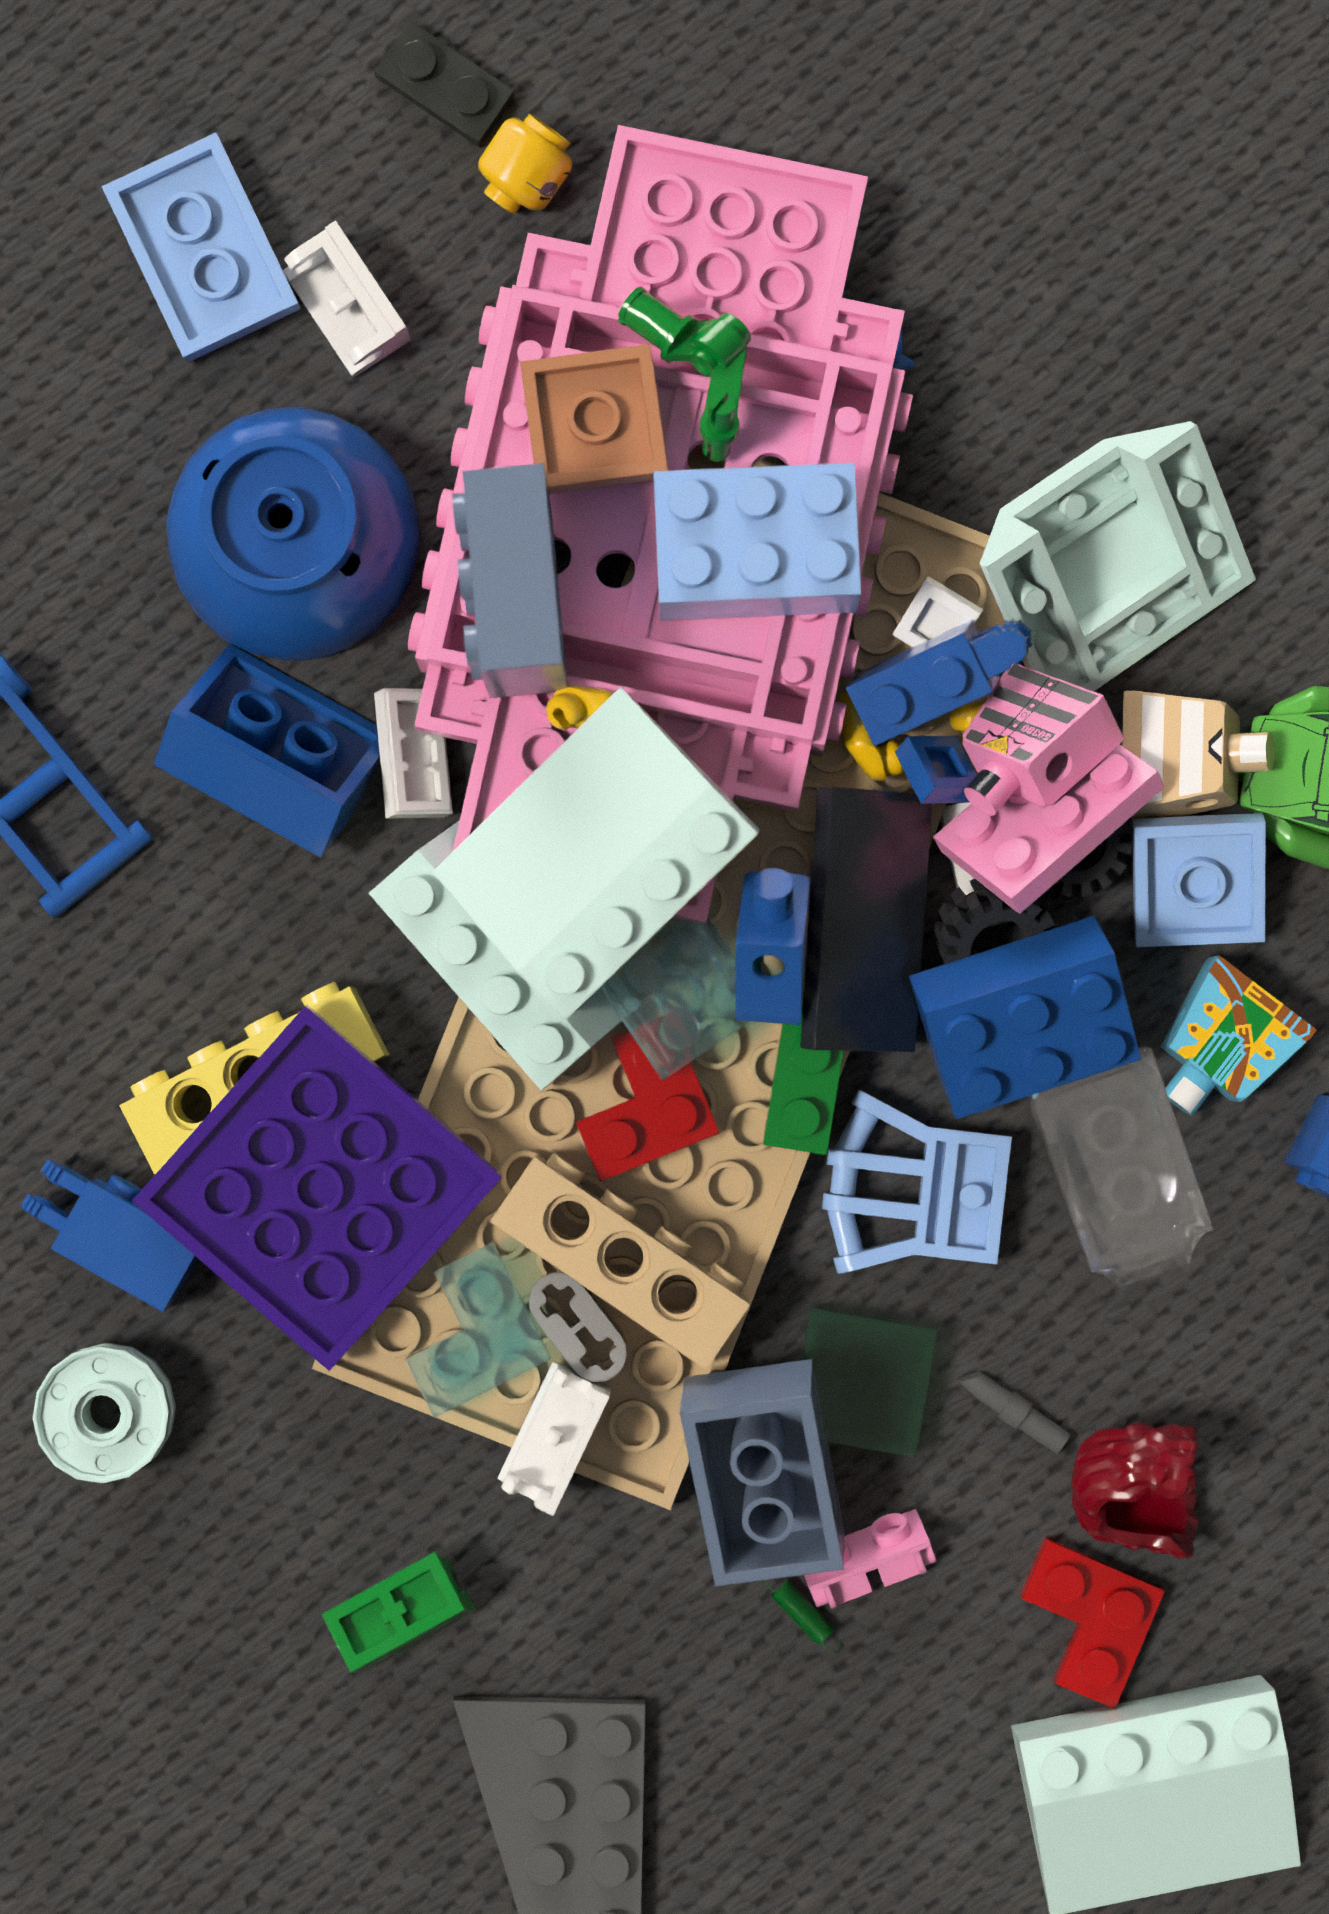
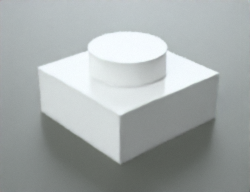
M928 576L892 635L911 647H915L972 619L976 623L983 609Z

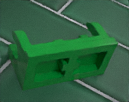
M433 1552L322 1614L350 1673L365 1672L476 1611L468 1594L465 1591H461L452 1575L454 1569L448 1559L440 1558L438 1552Z

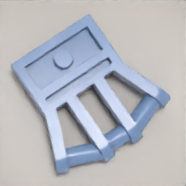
M858 1090L851 1102L856 1108L835 1148L828 1149L827 1165H832L833 1170L830 1193H823L822 1209L828 1212L839 1254L833 1257L837 1273L850 1272L911 1255L997 1264L1012 1137L928 1127ZM878 1119L925 1143L923 1159L864 1153L861 1151ZM858 1169L921 1176L918 1204L855 1196ZM854 1214L916 1221L915 1234L912 1237L863 1249Z

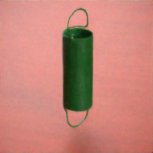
M786 1579V1582L777 1591H773L771 1598L816 1644L822 1642L824 1646L823 1641L834 1631L835 1627L827 1621L789 1579ZM839 1641L840 1647H839V1650H838L837 1652H832V1651H830V1650H828V1651L831 1652V1653H838V1652L840 1651V1649H841L840 1641Z

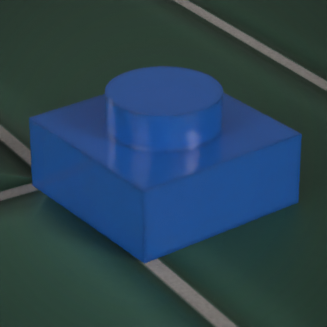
M908 736L895 753L920 803H970L965 796L964 789L977 774L958 737Z

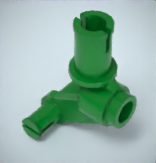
M642 286L637 287L622 304L618 313V322L623 326L629 327L660 349L661 359L665 362H691L698 372L704 376L711 377L705 409L700 418L699 432L704 439L702 451L706 457L711 453V461L719 462L726 459L730 454V444L735 441L739 431L737 412L747 354L746 346L751 341L749 330L737 317L728 313H723L718 319L713 318L709 321H698L692 315H687L683 318L649 294L647 289Z

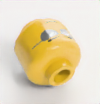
M530 113L524 121L519 118L507 119L478 162L481 174L490 182L484 193L512 214H515L521 205L533 211L543 210L571 171L572 160L565 152L570 142Z

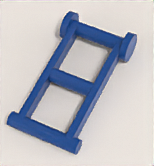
M0 652V701L4 698L52 757L0 799V836L47 891V894L40 898L39 902L47 913L56 919L148 845L154 838L139 820L129 827L125 824L26 703L24 698L33 692L32 688L12 663ZM69 778L117 837L59 883L14 828L12 823Z

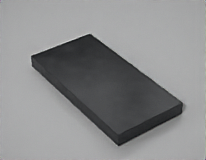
M818 786L800 1048L833 1051L915 1052L918 1006L909 976L921 972L932 803L921 804L916 794Z

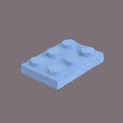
M217 132L102 186L174 340L187 363L301 309Z

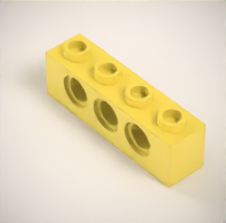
M332 982L301 999L304 1006L306 1004L311 1006L373 1062L376 1063L390 1055L356 988L347 987L340 991L336 982ZM279 1011L269 1014L244 1028L249 1039L227 1050L222 1040L213 1043L187 1057L192 1067L189 1070L169 1079L166 1071L162 1070L130 1087L135 1097L119 1106L154 1174L159 1171L201 1123L190 1120L184 1114L181 1100L185 1091L193 1085L204 1088L211 1097L212 1111L239 1081L238 1069L242 1061L252 1055L260 1057L297 1014L285 1020L282 1019Z

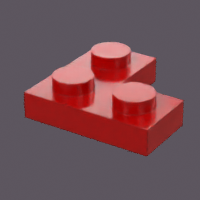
M671 1013L611 1038L635 1098L576 1121L600 1182L719 1133Z
M1044 1537L1020 1597L1025 1601L1077 1623L1053 1680L1057 1685L1115 1709L1165 1590L1156 1584Z

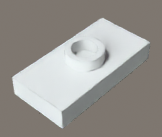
M383 688L374 693L386 819L444 818L453 814L446 737L418 732L415 729V721L423 689Z

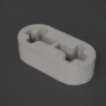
M561 1270L550 1271L542 1275L533 1285L529 1296L530 1311L535 1321L573 1370L583 1379L592 1382H603L615 1377L623 1368L627 1357L626 1341L621 1331L586 1287ZM552 1283L558 1290H562L567 1286L574 1290L575 1295L571 1298L569 1304L580 1320L572 1326L558 1310L549 1315L543 1310L542 1305H544L548 1298L544 1288ZM585 1326L599 1342L607 1337L614 1342L615 1345L609 1352L610 1359L612 1360L611 1365L604 1368L598 1361L591 1363L589 1366L583 1362L581 1357L586 1353L587 1347L577 1333Z

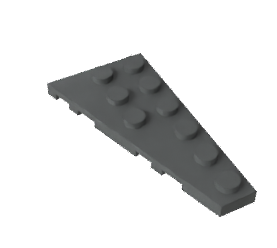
M454 1696L453 1703L518 1914H641L645 1700Z

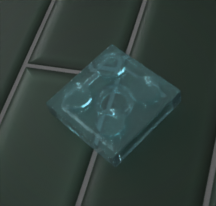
M708 917L706 925L671 918L600 986L662 1081L750 1022L735 1020L736 958Z

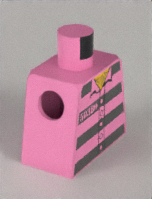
M1012 664V667L1003 673L993 692L990 693L963 734L962 744L978 772L976 777L964 789L965 796L970 803L981 812L990 816L995 815L1012 794L1043 807L1054 804L1124 740L1104 696L1018 664L1016 666V664Z

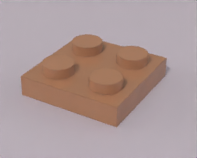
M650 344L520 361L534 464L544 463L549 494L654 480L653 471H668Z

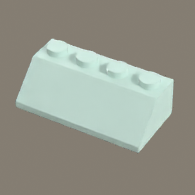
M458 821L417 850L370 891L369 894L542 1091L635 1011L640 1004L613 974L576 1011L564 1020L524 980L432 872L453 852L459 826Z

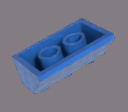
M229 643L171 711L154 765L321 858L346 825L378 768L380 752L376 724Z

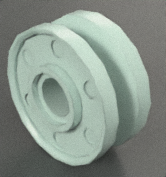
M103 1343L82 1348L72 1353L49 1371L36 1394L33 1422L38 1444L54 1466L78 1480L107 1483L130 1477L160 1453L172 1433L176 1404L170 1380L154 1359L133 1346ZM95 1396H108L118 1404L121 1415L120 1421L115 1428H103L93 1420L90 1408Z

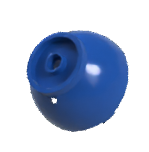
M304 407L274 408L237 418L211 435L188 459L173 489L166 519L168 554L179 590L196 615L221 639L252 654L283 661L298 660L300 662L336 655V652L350 648L374 632L398 607L412 579L420 546V527L414 495L407 478L390 453L362 428L333 414ZM214 464H216L212 469L208 479L206 480L205 476L207 475L208 471ZM279 507H287L293 512L291 524L283 529H276L270 524L271 513ZM351 554L359 556L361 564L352 576H344L340 569L347 563Z

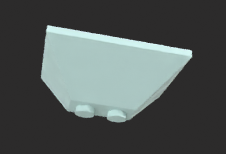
M1190 421L1103 439L1002 507L980 561V566L1004 620L1008 622L1013 618L1015 621L1021 620L1028 629H1032L1031 643L1033 645L1031 648H1028V654L1024 655L1023 663L1025 667L1090 691H1095L1256 580L1198 426Z

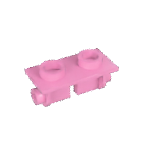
M914 1509L903 1514L891 1513L884 1515L874 1521L871 1526L844 1536V1570L807 1574L804 1576L816 1606L819 1607L829 1603L831 1609H833L837 1605L873 1592L866 1573L878 1569L884 1587H887L918 1574L926 1573L925 1566L936 1562L917 1510Z

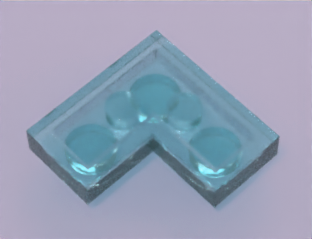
M493 1241L434 1271L462 1330L407 1357L405 1361L435 1418L551 1359V1355Z

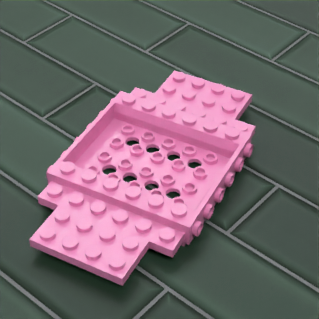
M618 125L591 246L528 233L516 285H512V289L500 287L496 307L486 306L484 309L479 332V344L487 345L482 368L472 366L465 392V405L473 406L468 429L458 427L451 452V466L459 467L454 490H443L437 512L436 525L437 527L445 528L440 552L429 551L423 572L422 588L431 590L425 614L418 612L414 614L408 638V650L416 652L415 659L420 671L427 673L415 721L416 731L477 744L453 851L578 728L558 729L549 722L546 716V706L555 692L489 698L483 679H472L471 666L467 665L464 626L476 625L475 615L467 616L465 600L461 598L458 575V559H469L470 552L469 550L461 551L459 534H456L454 525L452 494L464 493L462 471L534 464L520 361L645 344L651 345L668 471L691 470L688 465L689 453L694 447L704 443V439L699 432L700 418L705 409L711 377L704 376L698 372L691 362H665L661 359L660 349L629 327L623 326L618 322V313L622 304L630 293L639 286L647 289L649 294L683 318L687 315H692L698 321H709L713 318L718 319L723 313H728L743 322L750 332L751 341L746 346L747 354L737 412L739 431L735 441L730 444V454L726 458L724 468L753 467L759 459L767 456L777 457L787 466L855 463L861 597L856 613L660 621L654 480L550 494L554 540L564 543L571 552L569 566L563 572L557 574L567 685L606 689L611 694H614L622 687L732 801L737 799L797 812L809 754L822 757L826 739L839 742L847 703L834 701L839 677L852 679L860 641L848 639L852 616L866 617L874 580L861 576L866 553L879 555L887 519L884 516L874 515L879 491L892 494L900 456L888 453L892 430L905 433L913 394L901 392L905 371L893 368L905 311L842 298L868 176ZM609 554H623L634 564V577L624 587H607L597 577L596 570L599 562ZM717 874L672 918L706 925Z

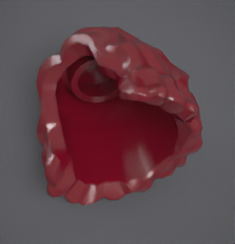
M1136 1422L1124 1428L1098 1430L1085 1439L1077 1451L1071 1479L1072 1508L1081 1527L1088 1531L1089 1535L1095 1540L1122 1544L1130 1550L1137 1551L1147 1548L1156 1554H1170L1178 1559L1192 1558L1194 1555L1193 1542L1198 1527V1519L1193 1510L1197 1502L1195 1493L1197 1487L1196 1469L1193 1466L1196 1454L1198 1453L1195 1428L1179 1426L1177 1424L1152 1428L1147 1424Z

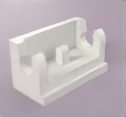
M336 220L326 226L325 230L293 250L284 259L288 265L283 270L286 278L353 378L411 341L405 324Z
M553 1361L497 1478L503 1482L501 1488L511 1495H515L517 1492L535 1501L534 1505L536 1508L553 1516L610 1397L611 1388L599 1382L583 1379L574 1370Z

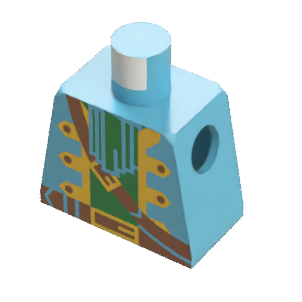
M1220 955L1208 957L1161 1044L1163 1050L1183 1064L1161 1094L1190 1116L1196 1113L1213 1089H1216L1230 1101L1241 1102L1299 1050L1317 1030Z

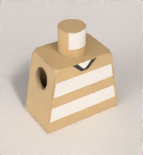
M1124 691L1122 732L1124 740L1122 741V746L1156 769L1165 787L1131 816V819L1180 817L1232 806L1238 800L1239 772L1272 771L1275 756L1272 734L1270 732L1240 733L1239 715L1227 703L1217 700L1150 692Z

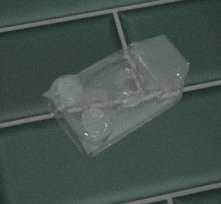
M1147 1046L1139 1048L1141 1060L1029 1096L1032 1117L1040 1128L1088 1268L1092 1273L1097 1272L1108 1277L1119 1288L1190 1263L1193 1251L1199 1240L1205 1233L1213 1231L1152 1048Z

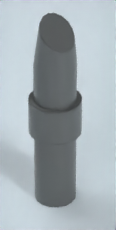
M975 1372L958 1378L966 1390L997 1413V1418L1014 1430L1019 1428L1055 1455L1061 1451L1070 1437L1069 1432L1032 1407L1033 1403L1016 1391L1010 1392L982 1372Z

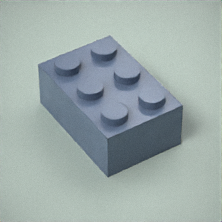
M544 463L462 471L464 493L452 494L455 531L456 534H459L461 551L469 550L470 552L469 559H458V575L461 598L465 600L467 616L475 615L476 625L464 626L467 665L471 666L472 679H483L489 698L551 693L565 689L568 685L551 499Z
M812 1359L684 1377L680 1417L715 1586L844 1570L845 1530Z

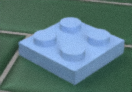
M1263 813L1132 819L1134 941L1136 947L1265 942L1266 821Z

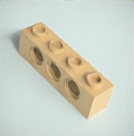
M553 1152L548 1161L538 1155L534 1156L490 1222L707 1370L750 1306L749 1299L740 1294L746 1283L715 1262L706 1271L686 1256L692 1249V1246L665 1227L660 1225L655 1234L646 1230L633 1221L639 1210L609 1189H606L601 1198L579 1184L585 1173L558 1154ZM565 1201H575L587 1210L589 1226L584 1233L575 1237H568L556 1230L553 1225L552 1214L558 1204ZM619 1238H629L638 1243L643 1252L641 1265L629 1273H619L613 1270L608 1265L605 1257V1250L612 1241ZM673 1275H683L693 1281L697 1288V1294L691 1305L684 1309L676 1310L667 1307L661 1301L658 1291L661 1283L666 1278Z

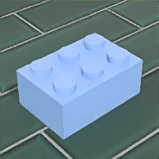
M855 463L653 471L660 621L857 612L861 597Z

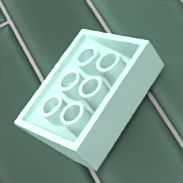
M620 687L432 872L513 968L566 1020L758 834L760 829L644 709Z
M1261 1675L1119 1703L1115 1709L1104 1706L1011 1725L1049 1914H1067L1301 1866L1288 1751L1276 1693Z

